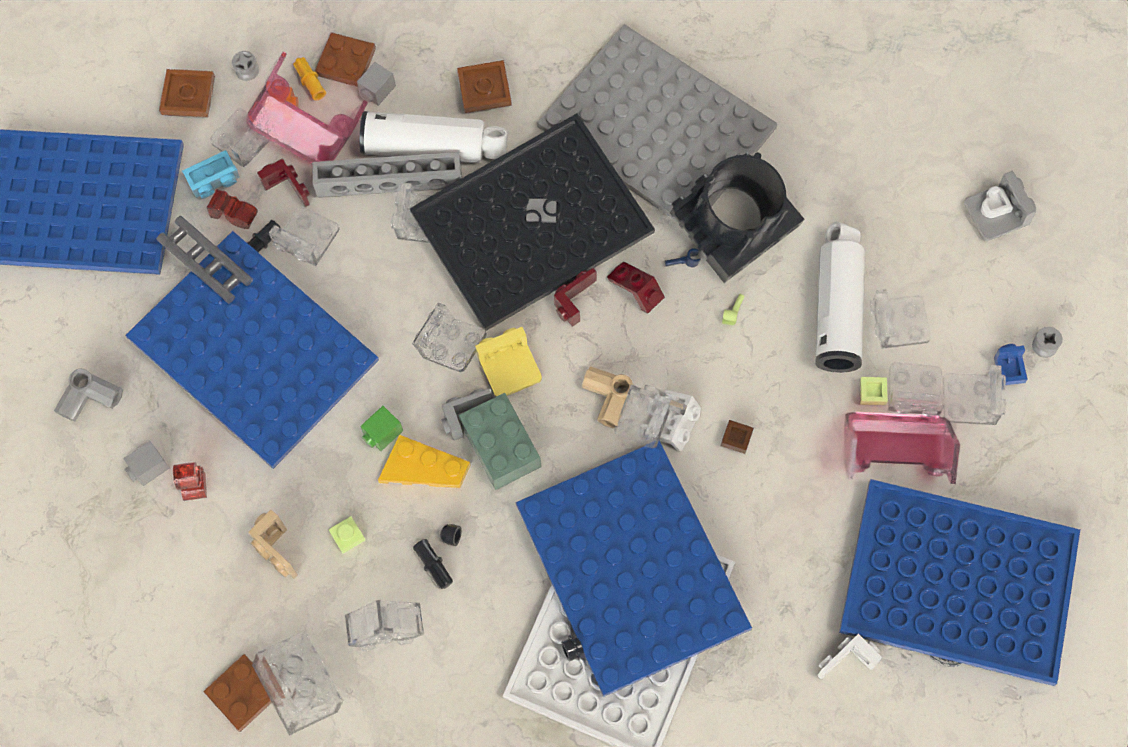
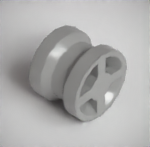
M240 51L234 55L232 65L238 78L244 81L254 79L259 73L255 56L249 51Z
M1053 327L1040 329L1032 343L1034 352L1044 358L1055 355L1062 344V334Z

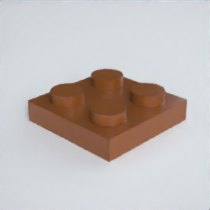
M331 32L315 72H317L318 77L358 87L357 81L368 70L376 50L375 43Z
M504 60L457 68L465 113L512 106Z
M167 69L159 108L161 115L208 117L215 80L214 72Z
M245 654L203 691L239 732L281 695Z

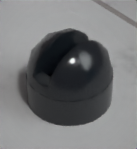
M455 524L445 525L440 532L442 541L447 545L457 546L461 539L462 528Z

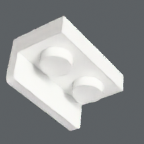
M666 390L646 435L649 439L671 444L677 451H682L685 444L689 441L695 422L700 417V405L691 395Z

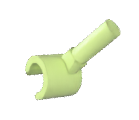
M739 294L732 310L724 309L722 324H736L738 311L745 297L744 295Z

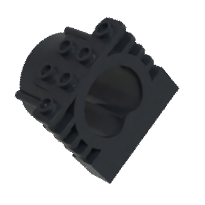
M748 152L744 155L738 153L733 157L722 160L714 167L709 176L705 173L695 181L696 185L690 190L692 192L686 198L682 195L671 204L673 208L670 211V215L677 219L682 229L686 230L689 234L688 237L698 245L699 251H703L707 256V263L724 283L797 229L805 220L786 197V188L781 175L770 163L761 159L762 155L759 152H756L754 156H751ZM723 189H736L746 193L754 200L759 209L760 223L758 227L742 231L728 226L714 213L709 197Z

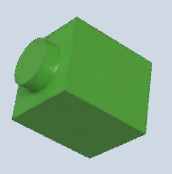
M384 406L378 409L360 426L364 434L362 439L371 448L376 446L380 451L385 449L403 432L401 422Z

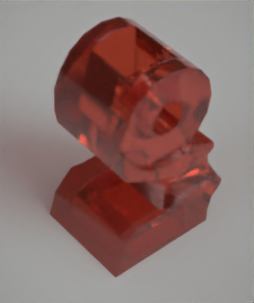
M216 189L207 206L210 218L220 219L221 215L224 214L225 218L232 225L243 229L250 228L258 213L257 208L250 203L239 201L236 196L232 197L226 191Z
M196 462L173 465L175 487L177 490H181L183 501L207 498L206 474L203 467L197 466Z

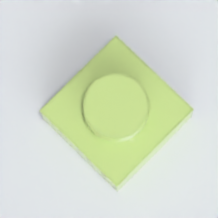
M861 377L860 405H886L888 402L887 378Z
M352 516L329 529L342 553L365 541Z

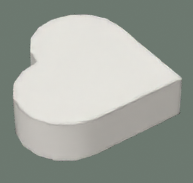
M997 186L991 187L987 191L980 208L981 213L988 218L1010 213L1013 209L1004 189Z

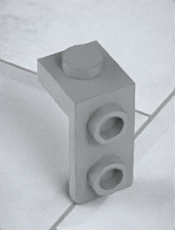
M483 388L471 392L469 396L463 398H451L446 404L442 405L445 418L441 419L446 434L451 433L453 440L463 438L462 429L456 414L470 410L492 399L493 395L490 388L486 390Z

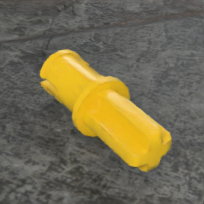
M296 58L293 65L301 77V84L307 87L313 100L317 101L325 97L326 91L318 80L317 72L312 70L306 58Z

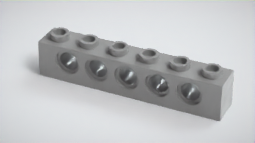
M459 152L313 162V186L317 197L444 189L462 179Z

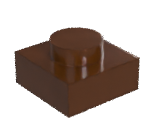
M729 420L721 446L746 454L754 428Z

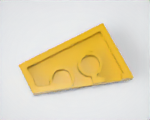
M399 435L378 481L385 484L393 482L402 483V485L426 484L434 487L461 488L471 464L469 461Z

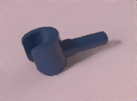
M695 248L690 249L686 256L665 260L666 266L686 264L694 268L701 259H692L691 257L697 256L699 250Z

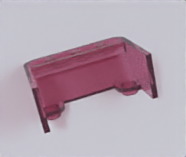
M282 52L270 69L246 114V123L252 130L311 164L313 162L334 161L353 133L368 102L363 100L350 117L345 114H338L331 119L328 125L286 101L290 92V86L286 79L277 74L287 53Z
M865 412L845 414L844 465L848 479H854V472H864L865 469L870 468L872 462L922 465L929 475L943 476L946 474L950 484H956L960 443L947 418L929 415Z

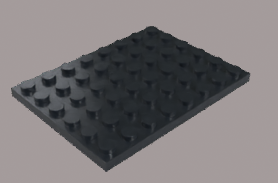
M578 113L409 208L410 213L485 331L556 291L562 285L573 281L582 271H589L591 268L597 267L655 233V228ZM529 199H547L543 204V210L548 216H556V223L542 222L541 214L538 211L527 210ZM551 201L556 202V213L553 214L546 210L547 203ZM529 213L537 214L539 222H526V215Z

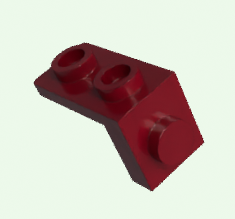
M283 158L273 164L265 165L262 170L257 172L266 191L288 179L304 206L310 205L307 199L310 195L307 187L303 182L301 184L298 183L296 180L298 177L297 172L291 164L287 166Z
M622 262L607 276L610 282L631 292L641 310L647 314L665 298L654 276L626 262Z
M591 268L589 271H582L572 283L562 285L554 294V305L557 308L558 316L563 322L568 321L572 327L580 322V311L572 303L571 299L597 281V271L594 268Z

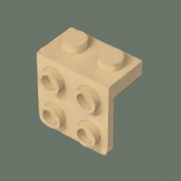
M270 509L267 514L263 513L256 519L255 526L248 532L253 539L251 545L265 560L271 558L269 561L281 575L286 578L289 574L295 579L298 574L291 564L271 547L287 529L279 516Z

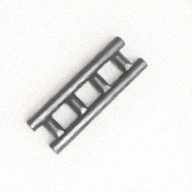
M177 217L175 224L179 228L170 237L164 233L159 234L157 241L230 304L235 299V296L230 291L240 282L246 286L250 285L253 278L184 217ZM188 234L197 244L186 253L177 243ZM204 250L215 258L205 269L195 261ZM222 266L233 274L223 285L212 276Z

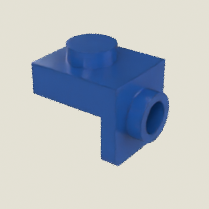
M1007 344L998 349L994 356L1000 386L1022 384L1028 380L1023 361L1024 346Z

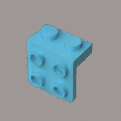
M226 150L182 171L195 197L201 196L202 199L215 193L214 189L221 186L227 188L237 183L236 179L240 178L238 170Z

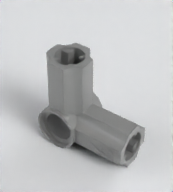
M76 369L70 374L69 385L54 411L71 421H76L88 398L113 409L122 398L123 389L91 374L86 369ZM88 378L86 386L79 387L80 381Z

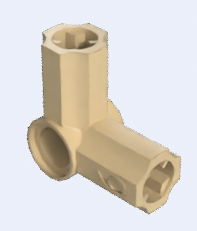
M590 366L584 376L582 387L606 396L597 420L604 426L612 429L619 428L627 406L634 398L632 380L627 375H614ZM620 386L628 388L624 393L616 392V389Z

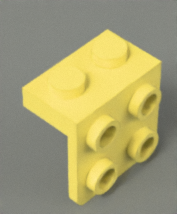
M523 327L517 329L510 328L504 331L502 335L495 338H485L475 346L478 360L495 397L506 393L508 396L541 382L542 375L527 345V337Z

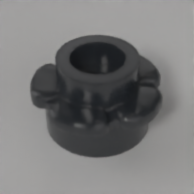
M568 635V639L561 641L564 654L569 662L575 659L579 661L580 654L584 653L582 644L578 638L573 639L571 635Z

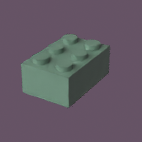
M506 393L459 415L461 426L495 490L542 467L540 456Z

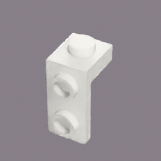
M859 634L853 640L848 636L837 647L840 652L834 658L829 655L821 662L819 667L822 670L817 676L822 680L850 651L872 670L882 659L879 655L880 650L871 641L866 642Z

